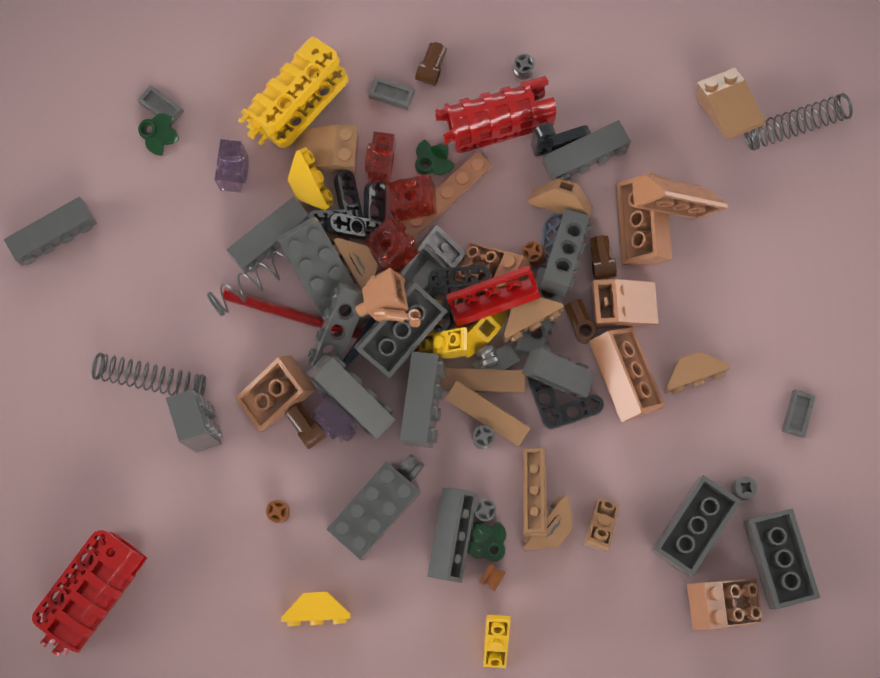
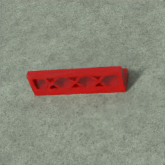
M528 265L447 294L446 298L453 311L457 327L534 301L541 298L535 277ZM528 274L529 279L517 281L519 277ZM498 284H507V286L502 289L496 288ZM481 290L487 291L485 295H475L477 292ZM459 298L466 299L465 302L459 303L457 305L454 302V300Z

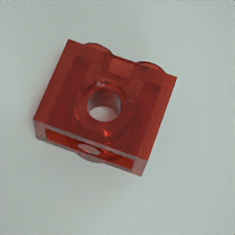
M373 132L372 143H368L365 160V172L368 173L369 182L380 180L384 185H390L396 149L395 134Z
M430 174L388 182L390 212L396 222L437 214L435 184Z
M389 217L364 241L384 269L391 268L399 273L420 251L415 246L416 240L410 234L405 233L406 227L399 220L395 222Z

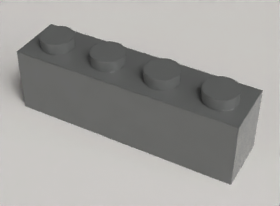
M618 120L544 155L542 163L552 181L557 178L568 181L576 173L583 174L595 164L599 166L606 163L614 155L619 157L625 154L631 141Z
M79 196L8 236L4 241L16 262L21 266L30 265L36 261V258L53 252L55 247L62 243L71 242L76 235L90 231L97 222L86 203Z
M293 196L226 250L245 274L255 271L256 262H262L265 258L269 259L274 251L277 252L280 244L276 238L303 223L308 213Z
M443 488L427 577L462 583L477 493L463 489Z

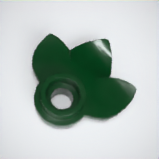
M159 113L152 119H145L138 127L140 136L145 139L146 148L155 155L162 156L164 145H171L179 140L177 132L169 126L172 116ZM151 126L152 132L148 134L147 128Z
M425 139L418 144L416 148L418 159L415 162V169L418 174L422 176H429L433 173L444 175L453 169L454 163L447 160L448 145L443 143L431 147ZM423 164H428L429 168L423 169L421 166Z
M474 522L472 530L474 540L469 541L467 553L477 559L485 557L492 562L501 560L505 555L503 543L506 539V530L504 526L497 522L490 528L485 523ZM492 546H496L499 550L495 555L490 552Z

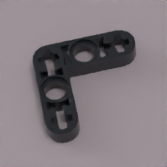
M544 123L534 129L531 147L535 156H542L591 133L589 127L583 125L556 134L552 123Z
M341 170L334 177L339 210H314L304 218V221L314 216L321 221L320 224L324 231L329 232L325 225L326 219L335 213L363 218L355 177L349 170ZM344 196L351 197V199L353 200V204H347L344 200ZM352 222L351 226L354 231L359 228V225ZM344 223V224H338V225H337V228L340 227V226H342V225L345 226V223Z
M373 180L365 185L364 218L335 213L326 219V229L334 235L367 241H376L385 235L386 188L384 183L380 180ZM372 205L378 208L379 213L377 216L371 212ZM336 220V223H337V224H344V223H345V226L342 225V226H340V227L337 228V225L334 224L333 221ZM352 222L359 225L360 230L358 233L353 231ZM374 227V230L377 231V234H375V232L371 230L366 231V229H371Z
M482 265L435 269L430 272L428 277L429 295L435 299L436 296L442 294L446 298V295L451 293L450 288L469 287L483 282L479 278H471L469 270H471V274H479L482 269V272L487 274L486 277H483V281L492 279V273L489 268ZM458 271L465 273L466 278L462 283L455 281V274ZM438 273L443 277L449 276L451 284L449 285V280H442L439 285L438 282L434 281V278L438 277ZM447 298L443 307L448 312L442 317L447 323L443 324V328L437 324L433 328L439 332L448 331L452 326V309Z
M529 376L527 378L542 423L548 429H557L595 416L604 407V402L598 395H589L587 398H580L559 406L551 386L547 385V388H542L536 392L535 389L539 388L538 382L533 381ZM541 393H548L551 397V402L542 404L539 401V395ZM590 400H593L594 403H599L596 411L593 408H588L585 410L587 414L583 415L581 402H583V407L591 403ZM552 405H554L555 409H551V413L553 416L558 417L554 425L546 420L549 418L548 410L545 412L542 410L548 409ZM570 406L576 407L579 410L578 417H569L567 415V408Z

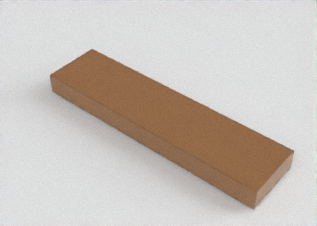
M447 368L446 377L441 378V386L444 387V391H450L456 380H458L475 392L525 393L526 375L522 374L523 370Z
M456 380L445 397V400L484 425L489 426L518 447L531 429L530 426Z
M545 447L523 449V534L525 537L547 535Z

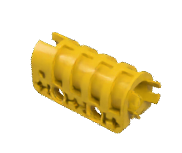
M311 36L294 54V59L282 66L280 74L268 81L266 89L261 94L257 93L254 96L252 104L247 109L243 108L241 110L243 117L239 118L238 122L243 123L247 120L249 123L247 128L250 129L247 135L254 140L258 133H260L262 138L258 144L261 146L268 139L280 148L289 147L348 83V75L345 69L339 65L340 59L336 51L319 39ZM323 89H330L327 95H320ZM295 119H302L299 125H292Z

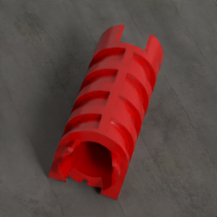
M542 76L521 82L520 86L515 88L506 86L500 88V92L490 94V92L481 93L479 98L470 100L468 97L460 99L458 104L451 106L446 103L444 104V109H436V121H446L449 132L443 134L444 145L453 142L456 152L464 153L531 134L536 127L544 123H552L554 125L556 118L554 97L538 101L545 96V86L549 83L547 77Z
M104 530L95 531L32 614L33 624L46 634L40 643L44 647L48 643L54 646L57 644L52 650V653L57 656L62 652L67 655L70 650L79 653L136 577V573L148 558L118 534ZM88 553L84 560L81 562L82 556ZM93 556V562L91 564L90 559ZM57 591H60V592L57 594V596L53 599L54 593H56ZM40 613H43V615H42V620H43V622H40V620H41V616H39Z

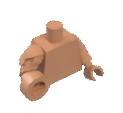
M388 268L386 271L370 277L366 286L362 289L364 302L355 307L360 317L363 318L369 314L379 322H404V320H409V324L412 327H419L421 325V314L417 309H412L409 313H405L409 309L403 276Z

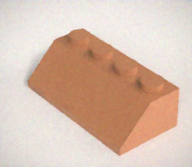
M648 173L654 175L655 178H665L654 173ZM641 176L617 183L622 265H649L672 260L669 214L634 207L632 182L641 179Z
M651 174L643 175L641 179L632 182L634 207L692 219H699L728 208V204L710 189L702 188L701 185H688L684 181L674 182L670 181L669 178H655Z
M633 327L607 331L589 341L591 351L599 365L600 373L605 380L608 393L612 397L616 413L620 417L621 422L641 417L665 407Z

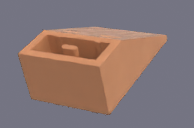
M472 242L469 243L466 254L459 267L486 266L490 269L492 278L528 265L531 270L533 268L530 262L522 255ZM482 269L479 274H471V270H469L471 278H479L481 281L487 275L482 272ZM458 271L455 274V281L458 283L464 282L466 278L465 273ZM528 274L519 277L517 281L527 280ZM498 284L496 288L502 289L506 287L507 284Z
M621 279L593 280L590 290L593 323L596 328L659 324L655 282Z
M757 578L687 584L693 630H711L763 624Z

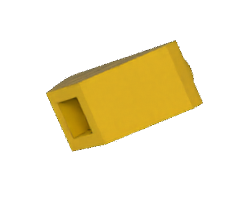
M304 147L296 151L287 180L297 200L326 210L334 205L333 195L324 185V177L314 164L315 159L312 152Z
M510 309L471 322L465 327L468 332V356H465L466 358L472 356L476 350L484 347L502 328Z
M463 327L428 334L418 345V352L438 354L440 358L468 356L467 328Z
M329 592L303 593L281 617V622H287V626H301V621H310V625H323L324 620L333 619V624L347 623L346 619L352 618V614Z
M486 615L483 667L506 668L510 616Z

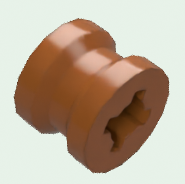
M528 242L522 249V256L532 266L537 267L545 262L547 257L546 251L538 242Z
M274 500L267 505L266 515L275 523H283L289 518L290 509L285 502Z
M490 563L479 582L489 585L490 589L495 591L506 572L495 569V566Z

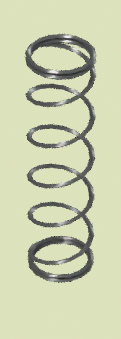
M274 251L272 253L271 258L275 273L265 264L261 262H256L254 268L259 285L245 273H239L237 279L242 296L228 284L222 283L220 287V292L225 308L221 305L219 300L212 292L207 293V297L210 303L212 304L216 312L223 317V315H225V312L229 313L222 292L223 285L229 287L244 302H246V298L241 288L239 276L241 274L246 276L261 291H263V287L260 283L257 274L256 265H263L280 281V277L274 264L273 255L275 253H278L290 263L288 258L280 252Z

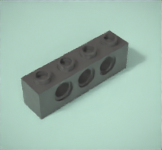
M565 208L540 290L565 297L567 289L572 290L575 278L571 276L573 272L578 271L581 260L577 259L578 254L583 255L586 242H583V237L588 238L592 226L588 224L589 215Z
M539 267L536 282L540 296L545 298L542 295L543 290H540V286L546 269ZM553 294L551 298H545L559 302L557 301L558 295ZM548 319L541 323L542 327L537 329L542 336L539 339L532 338L530 330L522 333L523 337L518 340L515 352L528 357L530 349H537L540 346L548 348L549 342H545L547 334L552 335L555 322H550Z
M339 283L338 288L335 287L333 289L330 308L327 307L324 312L323 320L325 321L322 328H319L316 332L314 349L311 348L307 356L311 368L323 355L329 357L333 355L335 358L338 357L341 361L343 360L360 317L355 307L364 302L362 290L343 283ZM343 304H348V310L344 313H340V306ZM334 325H341L337 333H331V328ZM333 345L329 353L323 352L325 346Z

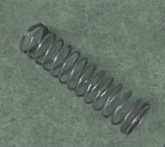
M840 93L835 97H829L828 100L822 99L820 103L814 102L813 105L807 104L805 108L799 107L797 110L792 109L790 113L784 112L782 116L778 114L775 118L769 117L765 121L766 133L762 126L758 127L760 141L763 146L767 147V136L769 141L775 144V135L782 142L783 134L787 139H790L791 132L797 137L799 130L802 134H805L806 127L809 131H813L814 125L820 129L821 121L824 126H828L829 120L835 124L837 118L840 121H843L844 118L850 119L853 115L851 100L845 93ZM841 96L848 104L849 116H846L841 105ZM830 99H834V107L829 102ZM823 101L827 102L826 109L821 104ZM836 101L842 119H840L836 110ZM828 103L831 106L834 113V122L832 121L829 114ZM815 104H819V113L814 107ZM808 106L812 107L811 115L806 109ZM821 107L826 114L827 124L822 119ZM800 109H804V119L799 113ZM813 109L815 110L820 123L819 127L817 126L814 120ZM793 111L797 112L796 121L794 117L791 115ZM806 112L811 120L812 129L807 124ZM785 114L789 115V125L783 117ZM798 115L802 119L804 132L800 128ZM779 116L781 117V127L776 121V118ZM790 117L794 121L797 134L792 129ZM769 119H773V120H774V121H773L774 131H773L771 125L768 123ZM783 120L788 128L789 137L785 133ZM775 122L779 127L781 133V140L777 135ZM768 126L771 129L774 142H772L769 136ZM760 128L765 136L766 145L762 140ZM751 130V139L754 147L751 144L748 132L744 133L749 148L753 151L759 149L760 141L756 130Z
M99 352L94 358L91 370L94 380L102 378L106 382L110 379V382L113 384L118 381L119 385L126 383L128 387L135 385L137 389L143 386L145 391L151 388L154 393L160 390L161 394H165L167 391L170 396H173L175 393L178 394L182 370L178 372L176 389L173 394H170L169 387L173 380L174 368H171L169 372L167 389L162 392L161 385L166 373L165 366L162 367L159 386L154 390L153 383L157 374V364L154 365L152 370L151 384L146 389L144 383L149 372L148 362L143 370L142 384L137 387L136 380L141 369L140 360L135 367L134 382L129 385L128 378L133 366L132 359L127 364L125 381L120 383L119 378L125 363L124 357L119 361L117 379L114 382L111 380V376L115 369L116 356L114 355L111 359L109 377L106 380L103 379V374L107 367L108 354L104 355V353ZM101 356V364L96 376V366ZM190 371L186 375L183 392L187 390L189 385ZM197 373L194 378L193 390L203 397L206 376Z

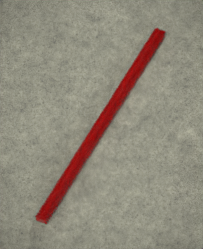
M229 288L223 292L225 301L234 302L239 305L242 304V306L252 307V309L265 311V313L270 312V314L283 316L286 319L288 317L290 320L293 319V321H298L299 323H306L309 326L311 324V326L322 328L325 321L323 317L321 318V315L320 317H318L319 315L316 317V314L313 316L311 313L308 315V312L305 314L306 311L303 313V310L302 312L299 310L298 312V309L295 311L296 308L293 310V307L291 309L288 306L285 308V305L282 307L283 304L280 306V303L275 305V302L272 304L270 300L267 303V300L266 302H264L265 299L262 301V298L257 300V297L254 299L252 295L247 297L246 294V302H244L234 291H229ZM334 325L331 331H334V333L338 332L341 325ZM356 326L352 338H358V336L362 332V328L360 329L359 327L357 329ZM418 346L416 347V349H415L413 352H418V351H419Z

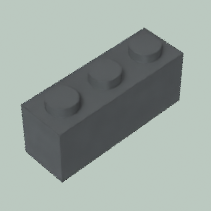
M544 346L530 349L522 374L573 397H588L595 373L588 370L589 367L587 365L572 363L569 357L564 355L557 356L552 353L553 350Z

